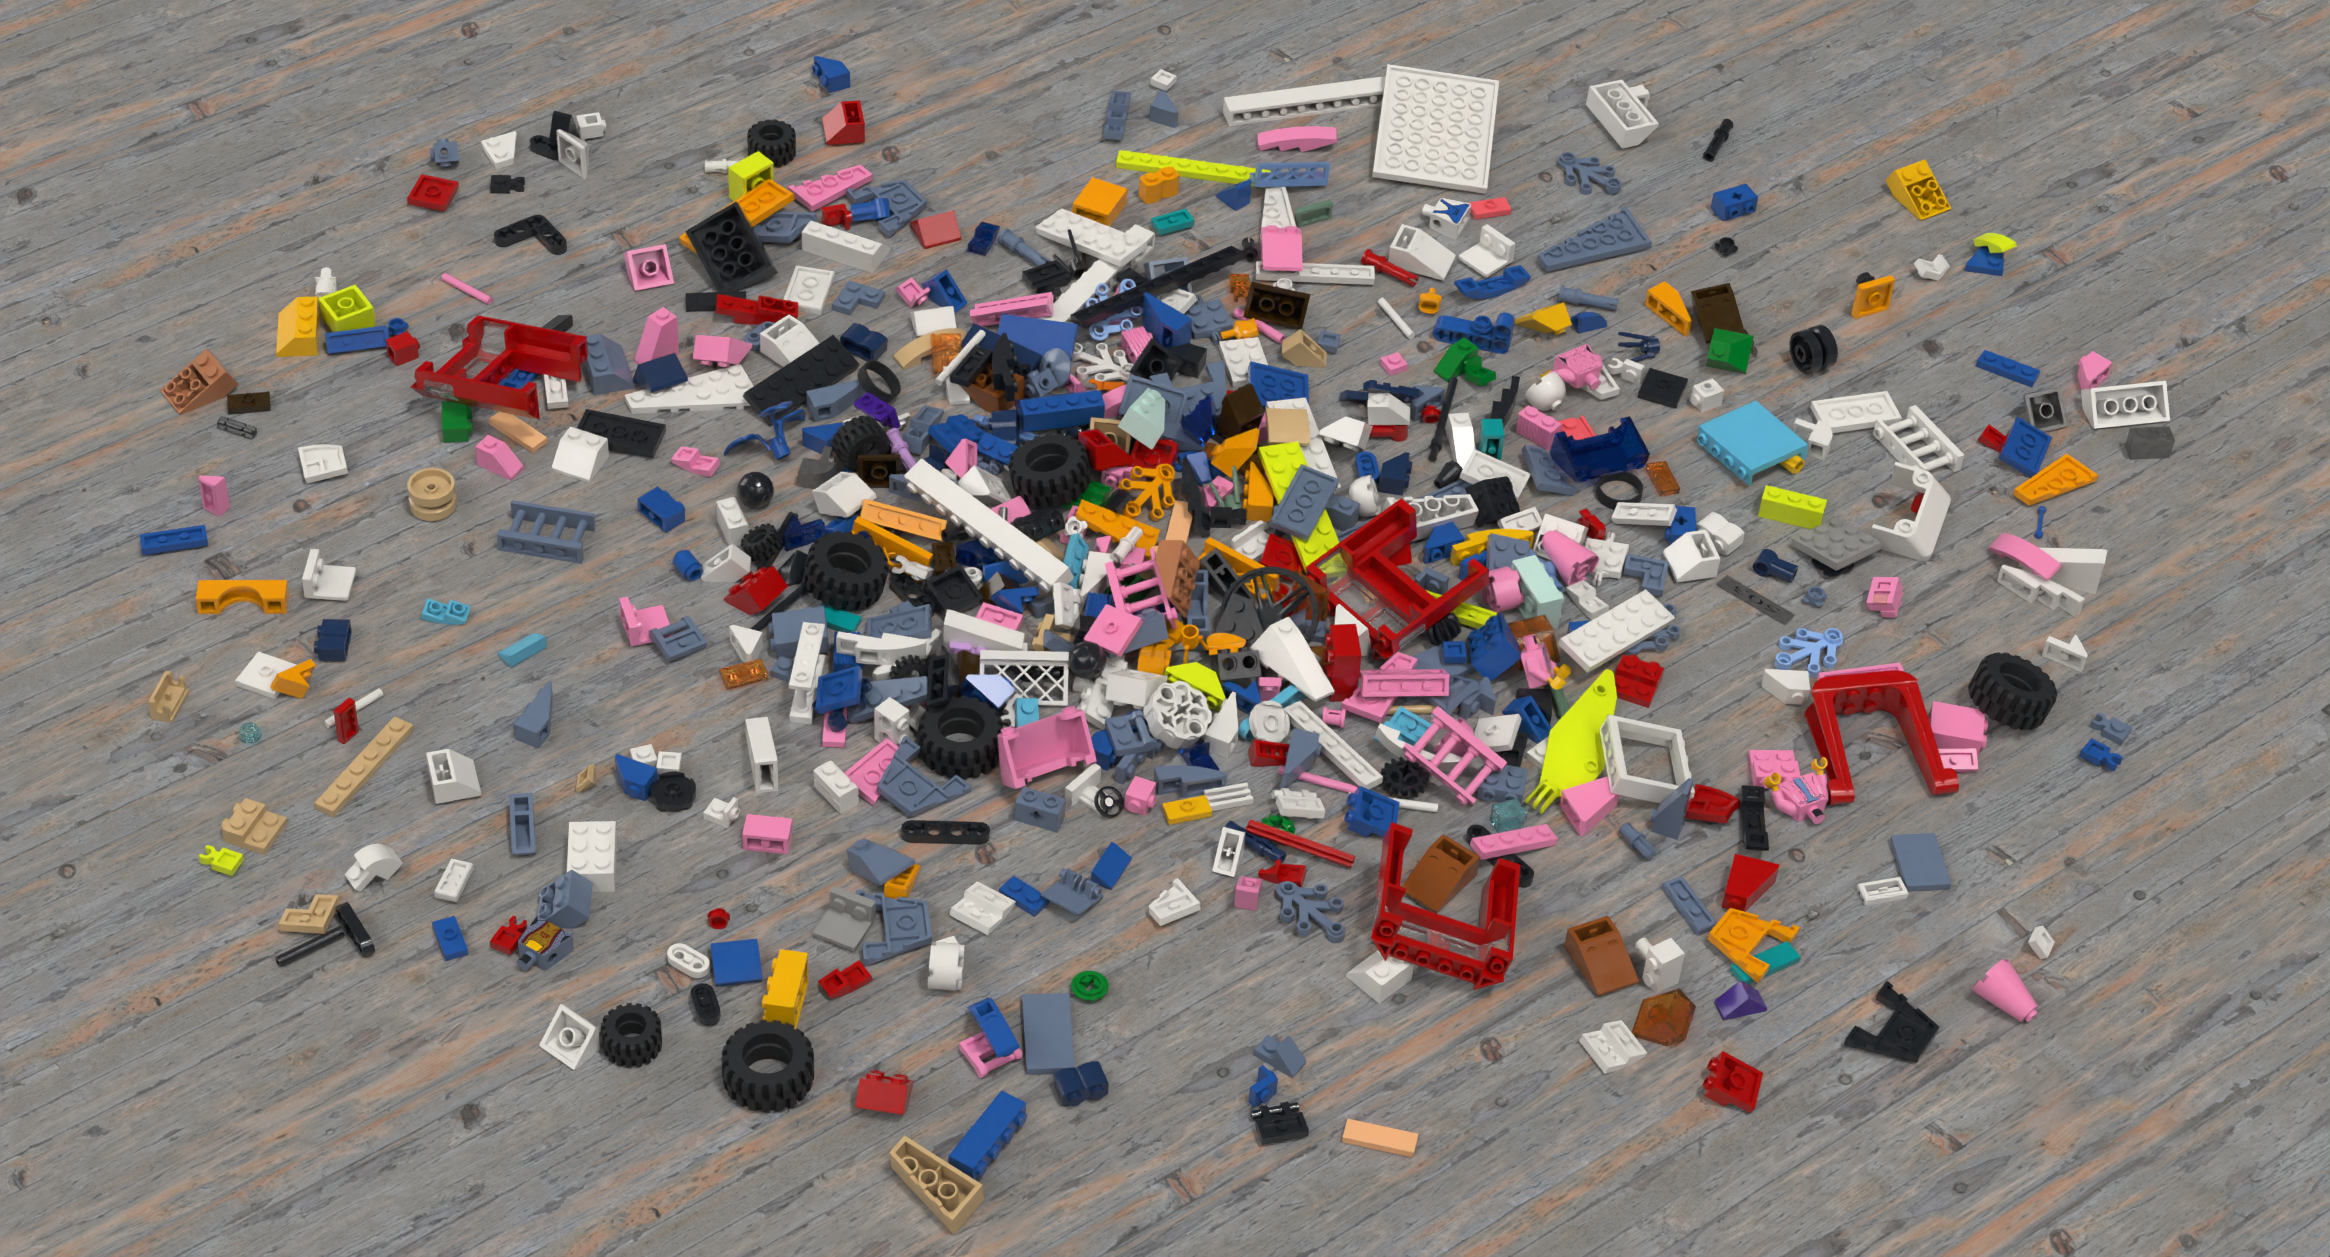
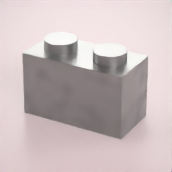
M2169 426L2130 428L2125 448L2130 460L2170 458L2175 439Z

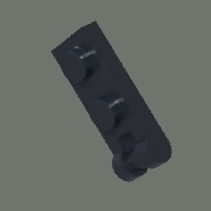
M975 345L951 373L950 382L968 388L986 365L992 362L993 350H982V347Z

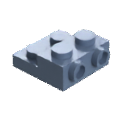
M1506 765L1501 773L1492 771L1478 787L1477 799L1521 807L1528 769Z

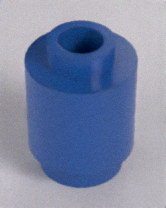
M681 550L675 554L673 565L685 579L695 581L700 578L703 573L702 565L689 550Z

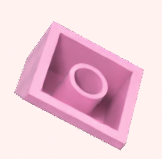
M666 244L624 253L627 273L634 291L674 284Z
M696 335L693 359L701 361L700 365L712 366L713 363H717L719 367L729 368L730 364L738 365L752 348V344L730 337Z

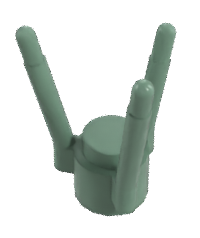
M1235 466L1232 467L1234 494L1226 496L1224 502L1214 484L1209 482V486L1220 507H1232V512L1242 508L1238 473Z

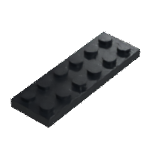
M832 335L744 392L743 398L758 414L782 402L792 401L793 404L790 407L775 413L777 421L807 402L806 391L832 386L856 370L860 364L841 342ZM770 415L762 418L769 427L773 425Z

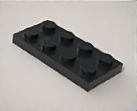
M586 409L577 429L607 438L608 449L653 458L666 432V424Z

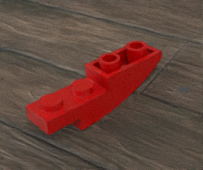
M717 294L715 313L734 316V323L760 325L767 321L776 323L787 315L797 319L798 302L761 295L758 296L757 301Z

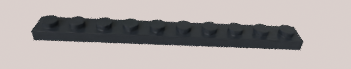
M1231 245L1070 314L1071 322L1078 324L1081 328H1088L1092 324L1104 321L1110 316L1123 313L1124 310L1131 307L1139 306L1143 303L1145 292L1157 297L1161 294L1169 293L1180 286H1185L1196 279H1202L1212 272H1218L1226 266L1234 265L1236 262L1244 259L1243 251Z

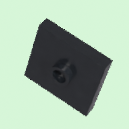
M1649 368L1637 398L1676 409L1687 386L1688 379Z

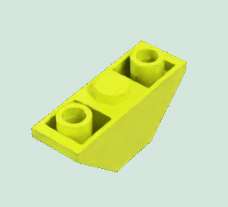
M1197 662L1166 668L1164 675L1167 676V683L1171 684L1177 681L1188 683L1190 687L1200 691L1205 696L1209 709L1220 712L1225 695L1215 671Z

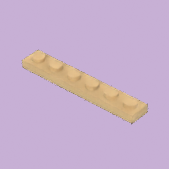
M394 716L314 802L315 809L335 817L414 731L413 724Z

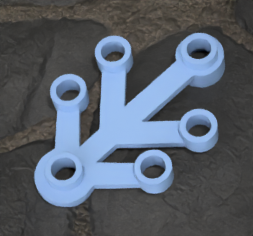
M1124 279L1119 285V293L1136 287L1135 282L1131 279ZM1104 283L1098 284L1095 293L1099 297L1100 302L1108 299V286ZM1099 288H1103L1105 292L1099 291ZM1090 298L1087 300L1085 307H1089V303L1096 304L1098 301L1095 298ZM1141 306L1131 307L1124 310L1123 313L1115 314L1104 321L1092 324L1089 327L1090 337L1094 341H1103L1107 338L1108 334L1132 329L1133 324L1127 319L1123 320L1119 325H1107L1111 320L1129 317L1139 318L1142 313ZM1133 309H1136L1139 313H1134ZM1123 324L1128 325L1129 328H1128V329L1124 328V327H1123ZM1096 329H1100L1102 333L1097 332Z
M1800 628L1796 631L1795 639H1791L1788 636L1781 637L1779 641L1780 649L1788 651L1791 647L1801 650L1791 655L1786 652L1778 653L1774 663L1776 669L1789 670L1793 663L1811 655L1807 671L1810 677H1817L1818 673H1820V650L1826 647L1827 655L1824 657L1823 666L1827 669L1835 668L1837 662L1835 657L1836 648L1843 644L1842 633L1835 628L1827 629L1825 633L1812 632ZM1812 639L1817 640L1818 642H1808L1807 640Z

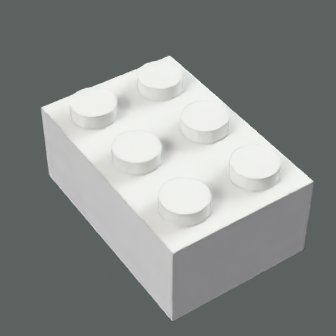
M616 821L569 822L567 872L574 870L593 882L592 892H615Z

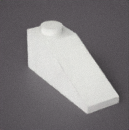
M1469 413L1448 414L1446 435L1454 461L1458 462L1463 469L1473 450H1476L1472 423Z

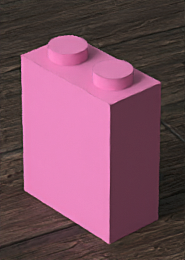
M1936 701L1932 702L1929 721L1938 749L1976 748L1977 756H1979L1980 749L1985 748L1987 735H1983V732L1986 733L1988 727V720L1985 719V714L1975 708Z

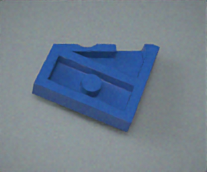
M1981 246L1966 263L1964 271L2002 276L2004 252L1990 253L1988 246Z

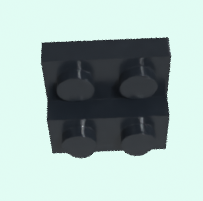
M1052 507L1033 510L1031 514L1018 517L1010 523L1034 542L1065 529L1063 514Z
M962 565L955 568L949 567L938 576H930L925 580L923 586L925 593L935 602V606L939 607L945 617L947 610L961 613L982 603L984 597Z

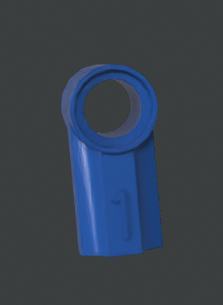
M878 198L871 200V202L851 205L853 222L866 220L881 221L891 217L889 199Z

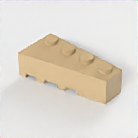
M905 1135L889 1152L891 1168L953 1235L956 1234L984 1201L982 1184Z

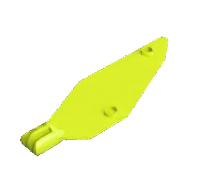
M1604 670L1549 732L1540 782L1525 799V803L1529 805L1539 795L1534 801L1532 808L1536 810L1545 801L1539 810L1540 814L1556 798L1561 797L1562 790L1594 781L1604 770L1605 757L1599 729L1608 714L1614 716L1617 700L1615 678L1611 670Z

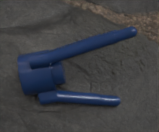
M1618 332L1620 336L1643 340L1641 342L1618 343L1619 346L1640 347L1641 352L1645 353V355L1630 359L1631 361L1638 362L1647 358H1655V354H1658L1660 351V342L1655 336Z

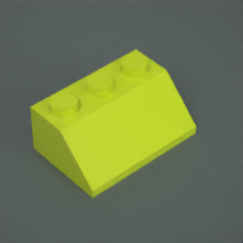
M1766 485L1758 517L1813 529L1822 523L1827 500Z

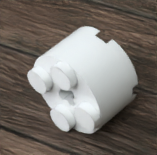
M932 941L928 989L961 990L965 945Z

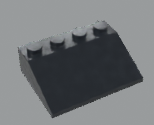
M737 201L685 231L718 292L739 291L762 283L778 273L746 213Z

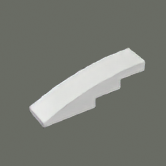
M2006 565L2001 566L1997 582L2029 603L2038 600L2052 610L2060 607L2074 617L2081 613L2085 600L2082 596L2051 580L2047 581L2036 574Z

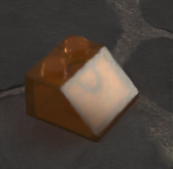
M1546 615L1507 623L1521 648V652L1525 648L1523 637L1535 634L1538 644L1545 643L1550 660L1555 663L1560 662L1554 629ZM1520 659L1515 664L1520 671H1525L1522 659Z
M1680 988L1643 999L1632 1034L1636 1038L1663 1046L1681 1043L1687 1037L1696 1006Z

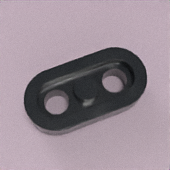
M706 983L695 985L691 989L690 994L697 1020L707 1026L716 1024L721 1018V1011L713 987Z

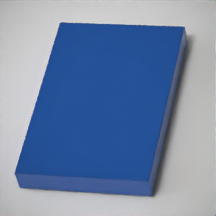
M2017 416L1998 458L2031 478L2038 473L2052 437Z

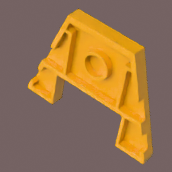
M1729 908L1709 932L1707 939L1753 980L1759 983L1768 972L1770 965L1751 954L1768 934L1782 942L1788 941L1791 944L1799 934L1801 927L1792 924L1790 928L1780 925L1781 921L1772 919L1771 922L1758 919L1759 915Z

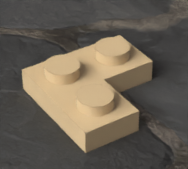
M316 894L308 910L286 908L278 924L280 931L325 934L336 912V906L340 903L338 895Z

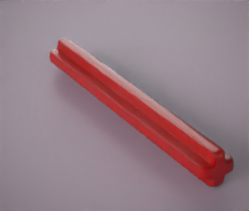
M1249 820L1246 827L1248 833L1348 868L1353 866L1355 856L1254 820Z

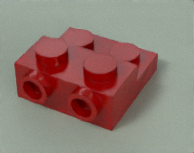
M1136 439L1131 454L1134 458V463L1128 464L1127 467L1140 466L1141 468L1156 469L1160 464H1169L1174 467L1179 452L1178 444L1169 439H1159L1153 449H1150ZM1146 477V479H1150V480H1154V479H1155V478H1152V477Z
M1623 654L1614 676L1617 698L1649 708L1662 681L1664 668L1655 661L1648 663L1640 660L1636 655L1627 656Z
M1724 1051L1716 1058L1712 1057L1707 1065L1710 1075L1705 1078L1702 1088L1706 1089L1705 1097L1724 1107L1732 1103L1751 1113L1756 1107L1763 1072Z

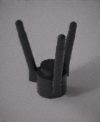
M1068 229L1075 259L1070 262L1068 268L1056 254L1053 257L1065 268L1068 275L1070 274L1075 279H1080L1082 274L1088 271L1086 255L1082 253V260H1080L1072 231Z

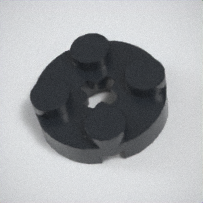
M676 771L661 774L655 783L654 781L652 782L650 787L651 799L656 808L661 812L688 810L693 806V801L696 798V784L691 777L690 779L685 777L684 773ZM672 789H675V791H676L677 793H670V792H671Z

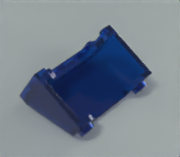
M1630 416L1621 418V424L1615 429L1613 426L1609 427L1606 434L1576 441L1572 435L1567 437L1565 431L1555 433L1550 449V456L1556 465L1573 481L1580 483L1624 471L1641 469L1646 465L1650 453Z

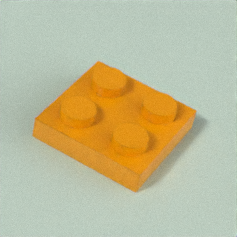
M1892 275L1858 284L1851 313L1854 319L1889 310L1895 279Z

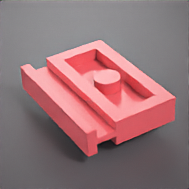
M1583 415L1578 419L1573 417L1557 421L1562 424L1560 436L1572 454L1591 450V447L1599 448L1600 441Z

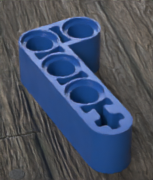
M1500 313L1495 326L1492 325V330L1485 334L1474 331L1472 328L1473 321L1447 315L1437 318L1433 337L1440 342L1454 344L1465 337L1479 348L1478 350L1497 354H1505L1509 350L1515 324V318L1510 313Z

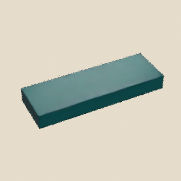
M1788 941L1754 955L1757 959L1770 965L1764 977L1800 962L1801 956ZM1736 964L1731 965L1730 971L1738 981H1742L1747 985L1755 982Z

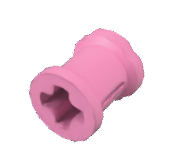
M1324 706L1322 721L1325 724L1337 725L1344 729L1346 709L1341 711L1332 710Z

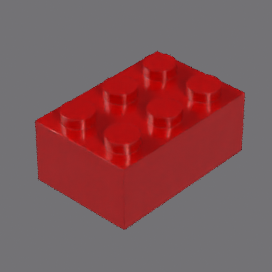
M1356 624L1330 625L1329 634H1325L1327 649H1324L1323 657L1326 664H1322V670L1334 689V694L1329 695L1330 702H1343L1346 698L1349 699L1358 688L1362 654Z

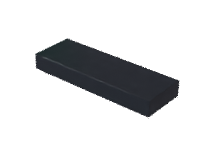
M746 291L686 293V312L715 311L717 294L746 299Z

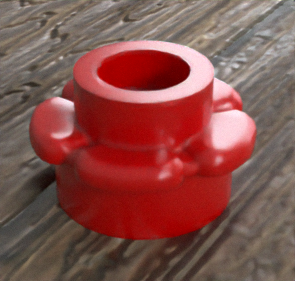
M1432 405L1426 406L1421 411V417L1425 423H1436L1439 420V415H1441V411Z
M716 908L707 914L709 925L714 929L725 928L730 920V914L726 913L722 908Z

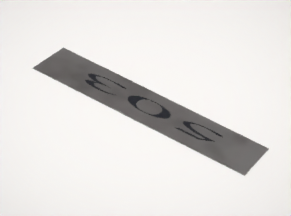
M1728 575L1717 584L1718 587L1784 625L1795 616V614Z

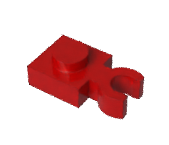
M1587 508L1580 510L1579 514L1582 517L1578 518L1577 521L1580 525L1589 528L1587 532L1589 538L1604 540L1606 533L1604 523L1600 522L1595 515L1591 516Z
M512 916L509 919V927L502 925L492 937L490 947L511 956L518 946L522 933L528 927L527 920H524L520 925H516L517 917Z

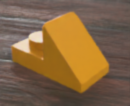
M309 659L276 674L270 688L290 696L304 698L309 689L307 681L312 677L316 664L312 659Z

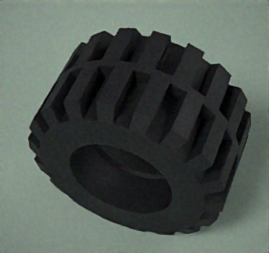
M767 119L759 121L758 124H753L752 128H749L747 133L748 156L759 151L773 162L774 167H781L783 164L787 165L796 156V133L789 123L785 124L784 121H778L777 119Z
M870 416L854 417L852 420L846 421L843 426L839 427L838 432L834 434L835 439L832 440V448L835 454L848 470L858 472V455H886L890 445L887 434L878 422Z
M626 1003V1006L618 1005L616 1010L611 1009L608 1011V1015L603 1017V1023H601V1039L603 1053L610 1062L616 1061L617 1066L626 1065V1068H632L634 1065L641 1067L643 1063L649 1064L651 1058L655 1059L658 1056V1052L662 1049L661 1020L655 1011H651V1008L648 1006L642 1007L640 1003L636 1005ZM627 1034H639L638 1036L634 1037L625 1036Z

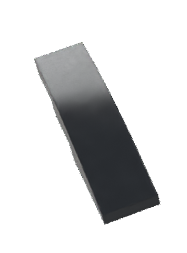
M1512 376L1510 389H1502L1501 402L1493 401L1491 419H1502L1503 428H1505L1510 420L1516 404L1520 381L1518 376Z
M1186 457L1183 458L1181 495L1188 502L1187 511L1195 520L1194 528L1202 538L1209 537L1210 515L1207 497L1196 469Z

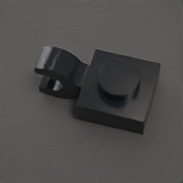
M1211 507L1210 528H1231V524L1246 525V509L1239 508L1232 512V507Z

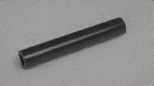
M338 926L325 934L319 935L275 956L276 962L279 967H282L345 936L344 932Z

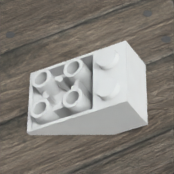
M1402 224L1390 246L1388 262L1406 271L1444 281L1456 255L1421 229Z
M787 315L760 333V352L783 367L819 344L806 326L791 315Z

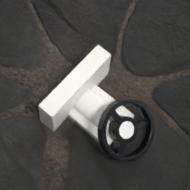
M1093 763L1065 787L1067 805L1072 807L1080 801L1107 818H1113L1122 812L1124 800L1121 793L1112 786H1105L1101 789L1095 787L1101 780V767L1096 763ZM1108 789L1113 791L1119 799L1114 800L1112 796L1107 795L1102 790ZM1120 803L1116 814H1107L1109 809L1113 808L1115 804Z

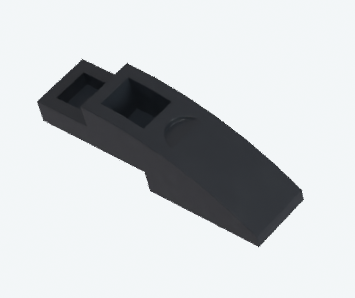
M1002 333L992 355L994 390L1003 389L1006 402L1015 401L1014 392H1018L1017 382L1012 380L1014 379L1013 374H1015V365H1018L1016 353H1014L1012 340H1008L1007 333Z

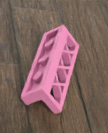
M1049 292L975 304V309L970 310V317L973 323L982 327L1000 324L1002 314L1029 318L1052 316L1053 294Z
M1444 669L1360 670L1359 678L1361 679L1362 697L1449 696V673Z

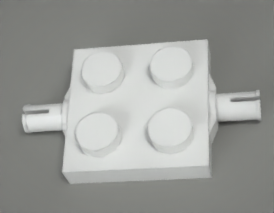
M1611 532L1607 533L1605 541L1587 538L1585 547L1596 553L1599 557V563L1591 574L1594 576L1592 581L1594 586L1596 584L1600 586L1602 578H1621L1629 552V544L1614 542L1615 534L1613 532L1611 537Z

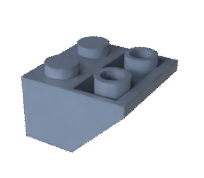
M574 870L559 876L557 880L541 889L537 915L559 928H575L589 919L593 882Z

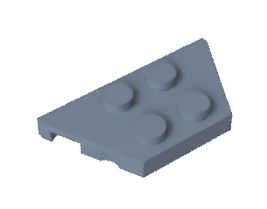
M777 211L753 228L761 242L790 243L802 233L810 221H817L816 212Z

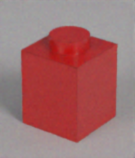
M408 331L386 339L387 355L396 366L419 358V342Z

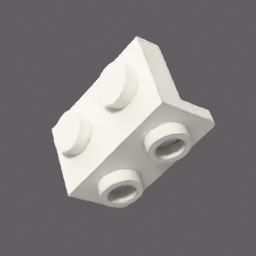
M1095 682L1090 688L1086 687L1080 696L1082 701L1077 709L1084 710L1086 720L1104 730L1106 728L1105 719L1111 717L1114 701L1106 700L1107 688Z

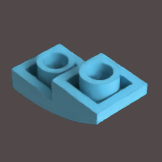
M427 598L420 619L440 624L462 625L466 623L471 606L451 599L447 605Z

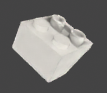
M1344 417L1321 429L1319 434L1324 436L1323 440L1339 446L1341 442L1343 447L1358 452L1359 448L1365 450L1373 426L1359 420Z
M848 472L838 473L812 491L820 514L843 516V518L855 515V512L862 508L860 505L863 499L872 501L877 498L876 494L855 473Z
M1545 513L1533 551L1538 556L1550 559L1542 546V537L1546 532L1554 530L1559 531L1583 546L1589 528Z
M1707 530L1686 532L1663 551L1676 582L1717 577L1720 557Z
M451 749L426 753L428 772L436 804L481 796L472 759Z

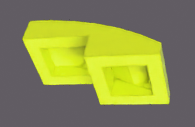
M1986 233L1973 239L1975 246H1988L1990 253H2002L2017 246L2016 242L1997 233Z

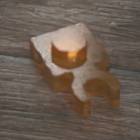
M1229 274L1230 293H1234V301L1238 302V297H1244L1246 302L1250 287L1249 274Z

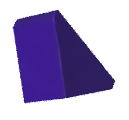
M1742 981L1736 983L1715 1000V1005L1723 1021L1767 1011L1759 991Z

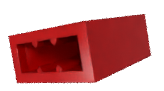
M1735 854L1722 908H1733L1746 912L1775 883L1780 864Z

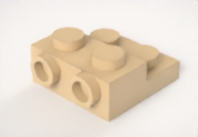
M245 798L242 803L237 802L235 804L231 818L223 820L221 831L224 842L266 855L288 824L287 817L267 811L266 804Z

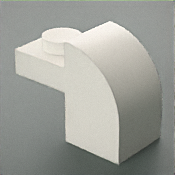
M1797 418L1794 422L1793 432L1808 443L1807 455L1825 461L1833 436L1831 428L1821 420H1818L1817 424H1813Z
M371 844L354 854L357 861L344 875L354 889L361 892L376 875L388 880L403 862L393 848L383 844Z

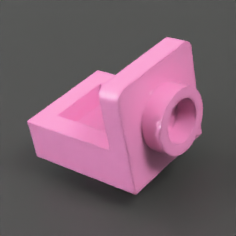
M911 277L899 285L895 291L912 308L916 304L920 306L928 299L927 295L931 290L928 287L922 290Z

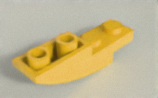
M1492 529L1467 534L1465 542L1452 545L1450 561L1455 566L1459 565L1463 559L1469 558L1476 553L1480 555L1483 551L1487 550V539L1491 533L1530 541V549H1532L1534 533L1533 531L1520 529Z

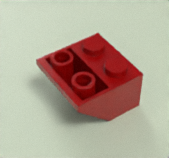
M860 100L842 101L822 118L827 145L865 142V122Z
M1093 429L1078 432L1079 442L1086 449L1089 465L1096 471H1106L1111 467H1125L1127 464L1134 463L1132 456L1100 430Z
M774 566L766 569L761 567L754 573L750 571L741 578L743 581L740 584L737 583L728 590L729 594L724 598V601L748 615L763 611L788 585Z
M870 1070V1073H866L859 1078L855 1107L901 1115L907 1112L914 1080H908L907 1075L894 1074V1077L884 1076L885 1072Z

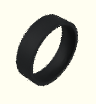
M869 360L858 371V380L866 393L869 392L885 403H890L901 391L896 375L879 361ZM867 369L874 371L886 381L891 394L882 391L872 382Z
M1622 470L1609 471L1599 478L1596 496L1601 504L1615 510L1618 502L1640 503L1643 484L1637 476L1630 472ZM1610 481H1623L1634 486L1639 494L1629 500H1617L1607 496L1600 487Z

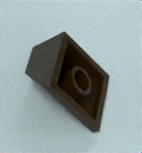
M900 454L858 455V477L869 488H889L890 475L901 474Z

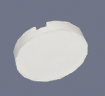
M1272 700L1263 701L1255 705L1250 712V730L1257 740L1280 743L1287 736L1290 727L1289 716L1281 708L1283 706L1280 703Z

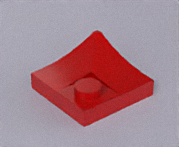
M1696 784L1694 787V797L1688 803L1685 818L1727 824L1733 812L1740 807V800L1719 789Z

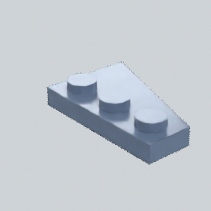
M1524 445L1521 451L1537 490L1574 496L1577 489L1574 485L1569 486L1566 482V475L1556 470V463L1544 448Z

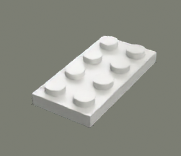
M1887 391L1812 401L1810 407L1817 421L1825 422L1831 428L1832 433L1874 428L1878 418L1887 426L1900 422L1902 419Z

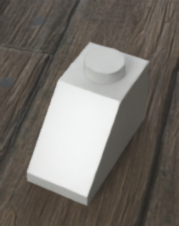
M1368 393L1369 425H1410V407L1390 393Z
M731 544L703 564L701 580L704 582L735 583L750 572L751 557Z
M1765 669L1762 687L1785 704L1807 705L1810 693L1808 671Z

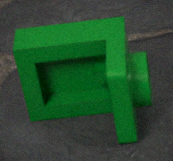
M1477 355L1464 361L1465 380L1476 383L1478 386H1485L1488 382L1496 379L1495 371L1482 367L1481 356Z

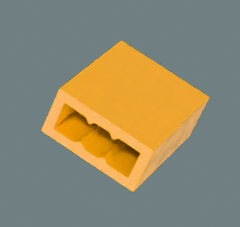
M1092 177L1073 202L1072 213L1110 227L1127 204L1128 189Z

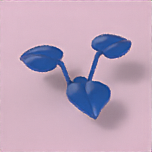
M786 401L765 409L759 416L760 418L768 415L771 417L776 432V437L769 440L771 444H768L759 434H749L732 441L726 447L724 456L735 446L756 439L767 448V451L772 450L776 460L790 455L791 451L785 440L783 424L796 420L805 421L806 413L804 409L793 411L777 421L775 413L787 409L793 402Z

